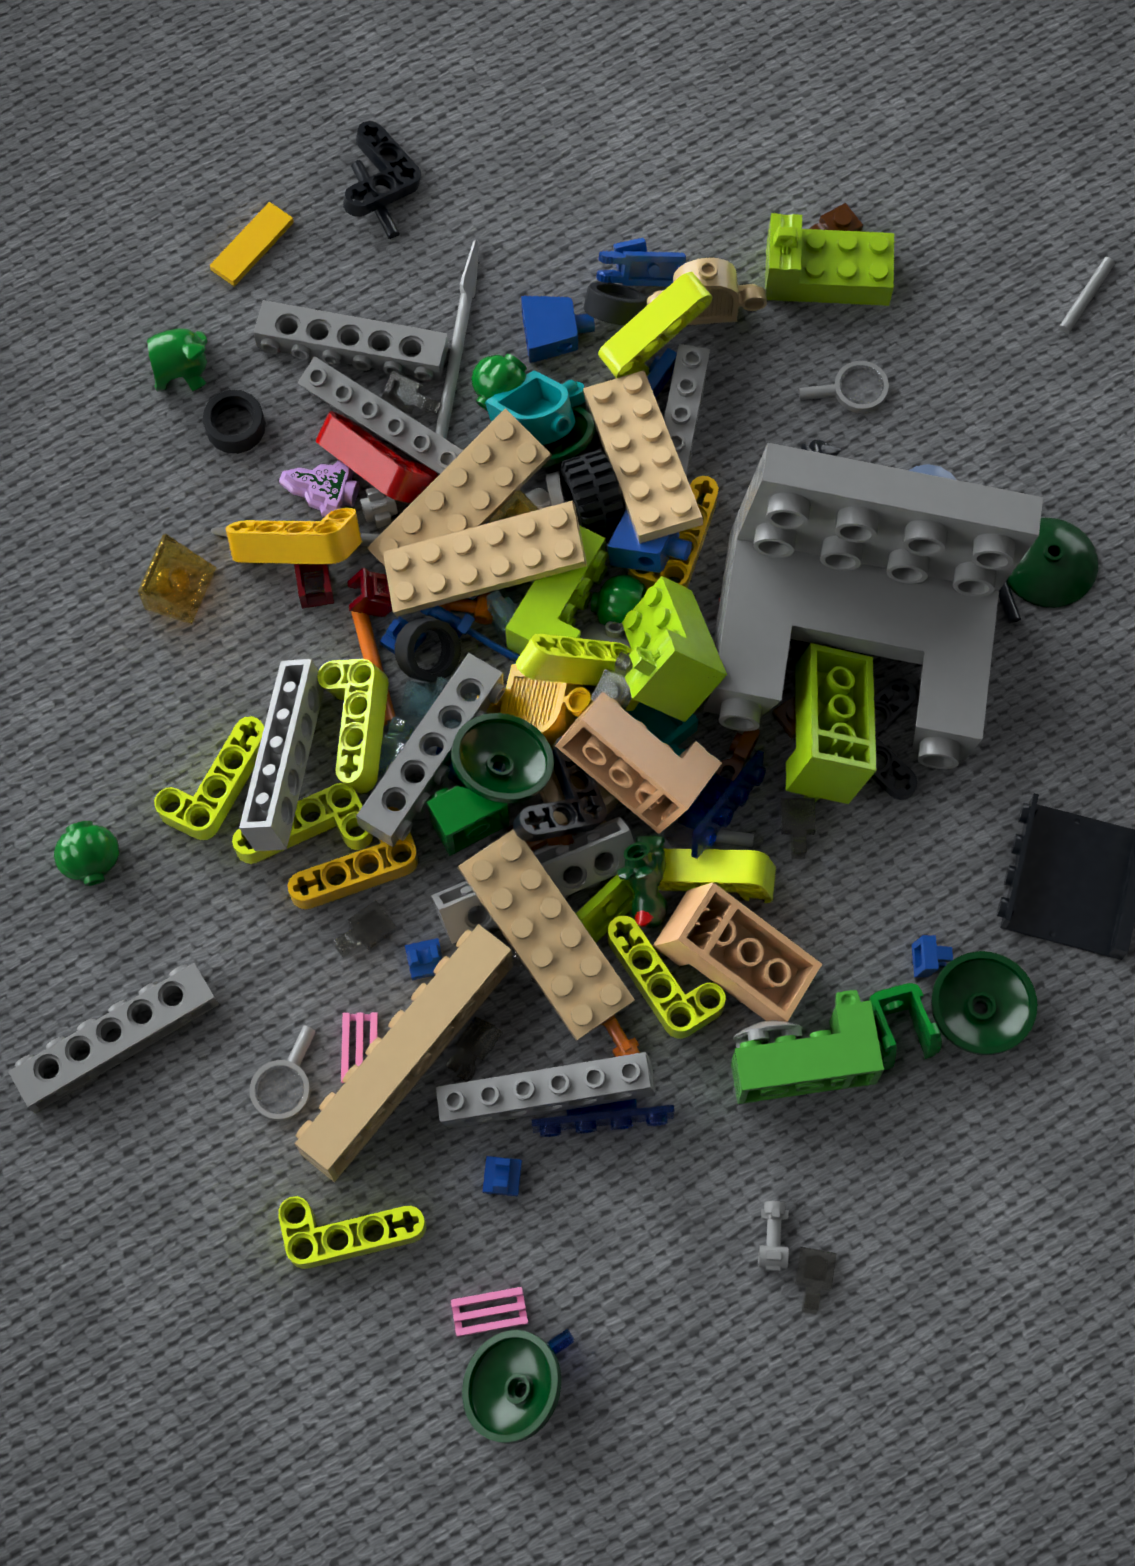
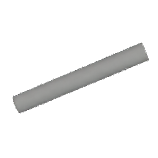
M1109 257L1103 259L1058 329L1067 334L1071 332L1115 265L1113 259Z

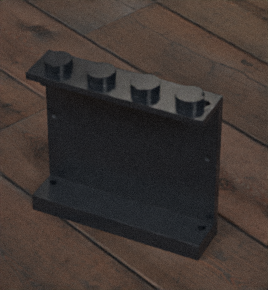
M1034 793L1029 804L1023 803L1020 810L1018 822L1024 825L1022 834H1016L1012 844L1011 854L1017 856L1015 865L1008 866L1004 879V885L1010 887L1007 898L1001 897L996 916L1002 917L1000 928L1122 960L1129 951L1135 923V829L1037 804L1039 794Z

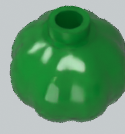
M508 353L504 357L501 355H491L482 359L475 366L471 378L472 386L478 396L476 403L487 411L485 401L498 393L511 391L519 387L525 381L527 367L515 356Z
M629 575L611 577L603 584L599 593L593 592L591 612H597L599 622L603 625L610 621L622 623L627 613L633 610L645 596L647 588L638 579Z
M81 821L66 827L67 833L60 837L54 851V860L58 870L69 879L84 881L85 886L103 883L105 881L104 875L115 866L118 860L119 844L117 838L107 828L93 825L92 821Z

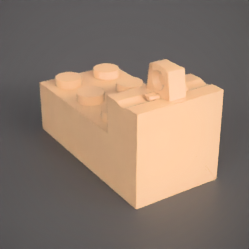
M604 692L574 721L555 745L658 834L689 809L722 764L697 741L678 756L668 744L660 741L642 722L633 718L615 699L610 698Z
M714 882L687 890L652 945L678 966L687 964L693 966L765 1021L777 1020L788 1022L822 966V963Z

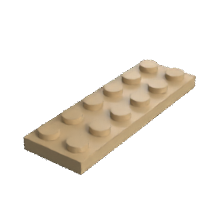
M645 371L583 388L586 403L606 456L616 474L624 504L639 543L703 525V518Z
M505 408L367 549L385 566L384 551L486 524L552 457V454Z
M573 501L383 552L392 609L397 617L587 566L576 507Z
M514 829L458 866L467 883L576 1041L635 1001L530 847L516 835Z

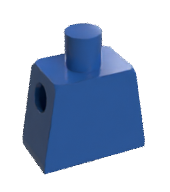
M521 296V310L529 363L578 350V334L595 332L594 318L587 313L575 315L573 300L570 297Z
M626 509L607 546L610 565L659 573L664 570L670 557L686 561L691 552L692 542L680 539L679 532L639 543Z

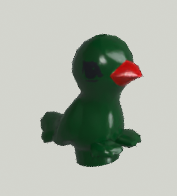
M663 836L637 837L636 843L628 846L624 851V867L617 870L620 880H628L634 890L632 915L640 927L654 928L659 926L665 920L667 913V901L658 891V886L663 879L666 868L665 851L662 848L665 843Z

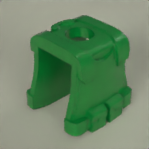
M914 983L884 989L870 996L869 1001L871 1000L884 1070L894 1067L897 1051L896 1042L885 1019V1015L908 1009L925 1059L935 1056L941 1050L942 1038L937 1023L930 1022L921 1002L924 994L921 988Z

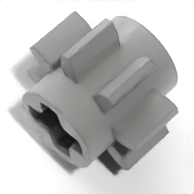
M375 487L366 489L367 498L360 499L366 523L375 521L377 528L390 525L392 523L391 516L398 514L395 500L386 496Z

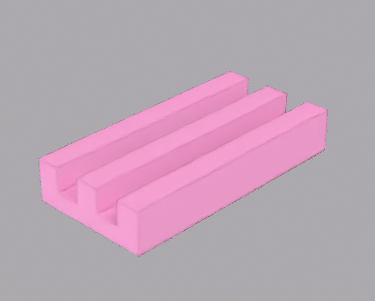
M377 1012L370 1014L343 1013L341 1083H344L342 1081L343 1077L349 1070L350 1021H356L355 1064L360 1066L363 1062L364 1021H370L371 1044L378 1037Z
M522 1287L451 1300L456 1337L528 1324ZM511 1297L517 1298V1303L460 1313L459 1307ZM514 1311H519L520 1315L517 1318L462 1327V1321Z

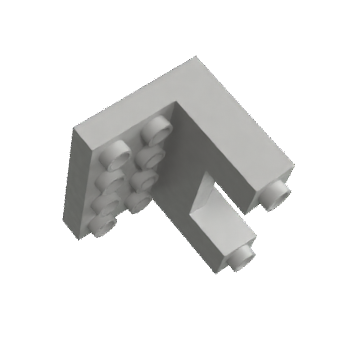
M767 443L730 530L713 641L727 676L705 699L703 711L719 714V723L732 730L753 731L758 729L761 716L782 700L790 639L921 664L922 674L912 752L918 753V762L924 766L935 769H952L957 767L959 760H966L983 739L999 590L1039 536L1043 497Z

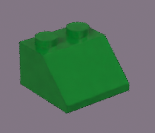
M456 786L450 790L449 788L441 789L431 796V800L427 801L430 822L449 856L509 826L507 803L485 799L464 787Z

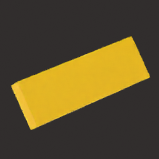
M268 202L210 264L211 271L235 287L294 223L293 217L271 202Z

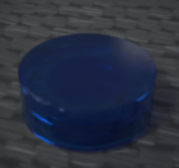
M567 1328L547 1341V1343L556 1355L571 1345L575 1339Z

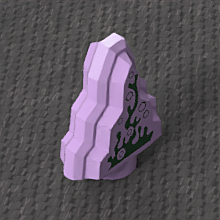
M337 461L334 465L320 464L313 470L295 468L282 471L279 480L280 485L291 494L304 497L309 507L320 510L322 517H325L333 510L344 508V506L354 507L359 491V482L352 480L353 470L341 461Z

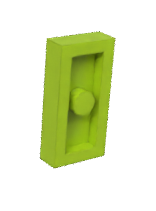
M618 874L576 913L595 943L608 932V926L615 917L624 916L632 909V901L635 896L634 890L628 880H620Z

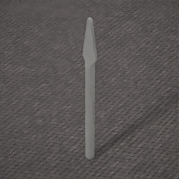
M478 240L473 241L460 281L461 295L435 433L446 440L472 298L475 297L479 254Z

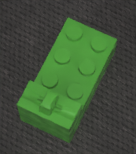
M857 990L838 992L835 995V1008L829 1020L830 1030L812 1032L810 1038L796 1039L795 1035H785L775 1038V1043L761 1044L760 1040L740 1043V1048H735L731 1060L737 1103L744 1104L877 1084L884 1071L871 1000L861 1002Z

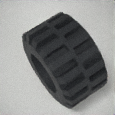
M596 450L562 461L560 479L566 502L573 501L575 504L579 525L598 535L615 531L625 512V505L619 482L607 456L601 450Z

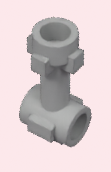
M780 1201L764 1202V1209H761V1219L767 1220L766 1245H759L758 1267H764L765 1271L780 1272V1269L788 1268L789 1249L788 1247H781L782 1221H788L789 1210H786V1203Z

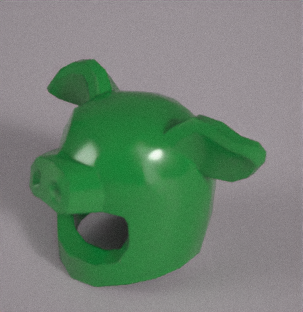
M178 328L167 330L148 338V352L155 379L154 386L157 392L167 390L168 382L179 377H183L192 392L206 385V381L202 377L207 364L205 345L208 340L204 332H193L189 329Z

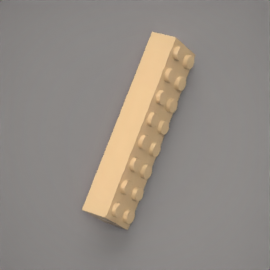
M479 924L473 931L468 929L462 934L456 943L458 949L450 958L445 956L441 959L434 969L436 975L428 985L422 983L415 990L411 997L412 1004L405 1012L400 1010L394 1015L388 1025L391 1029L382 1039L377 1037L369 1045L365 1052L368 1056L361 1065L355 1064L348 1070L342 1080L345 1084L336 1094L331 1092L323 1100L319 1107L321 1112L313 1122L307 1120L296 1134L298 1140L295 1142V1145L302 1157L333 1182L339 1178L513 967L511 949Z

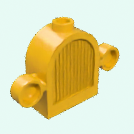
M512 664L503 696L497 704L491 703L486 713L500 712L526 720L545 736L551 747L560 736L566 733L574 723L575 717H579L595 698L586 688H583L582 684L533 680L524 676L517 669L516 664Z

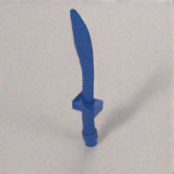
M441 606L420 611L427 616L431 615L435 619L447 622L456 630L459 638L462 634H468L515 663L520 656L471 628L470 626L475 618L467 613L462 619Z

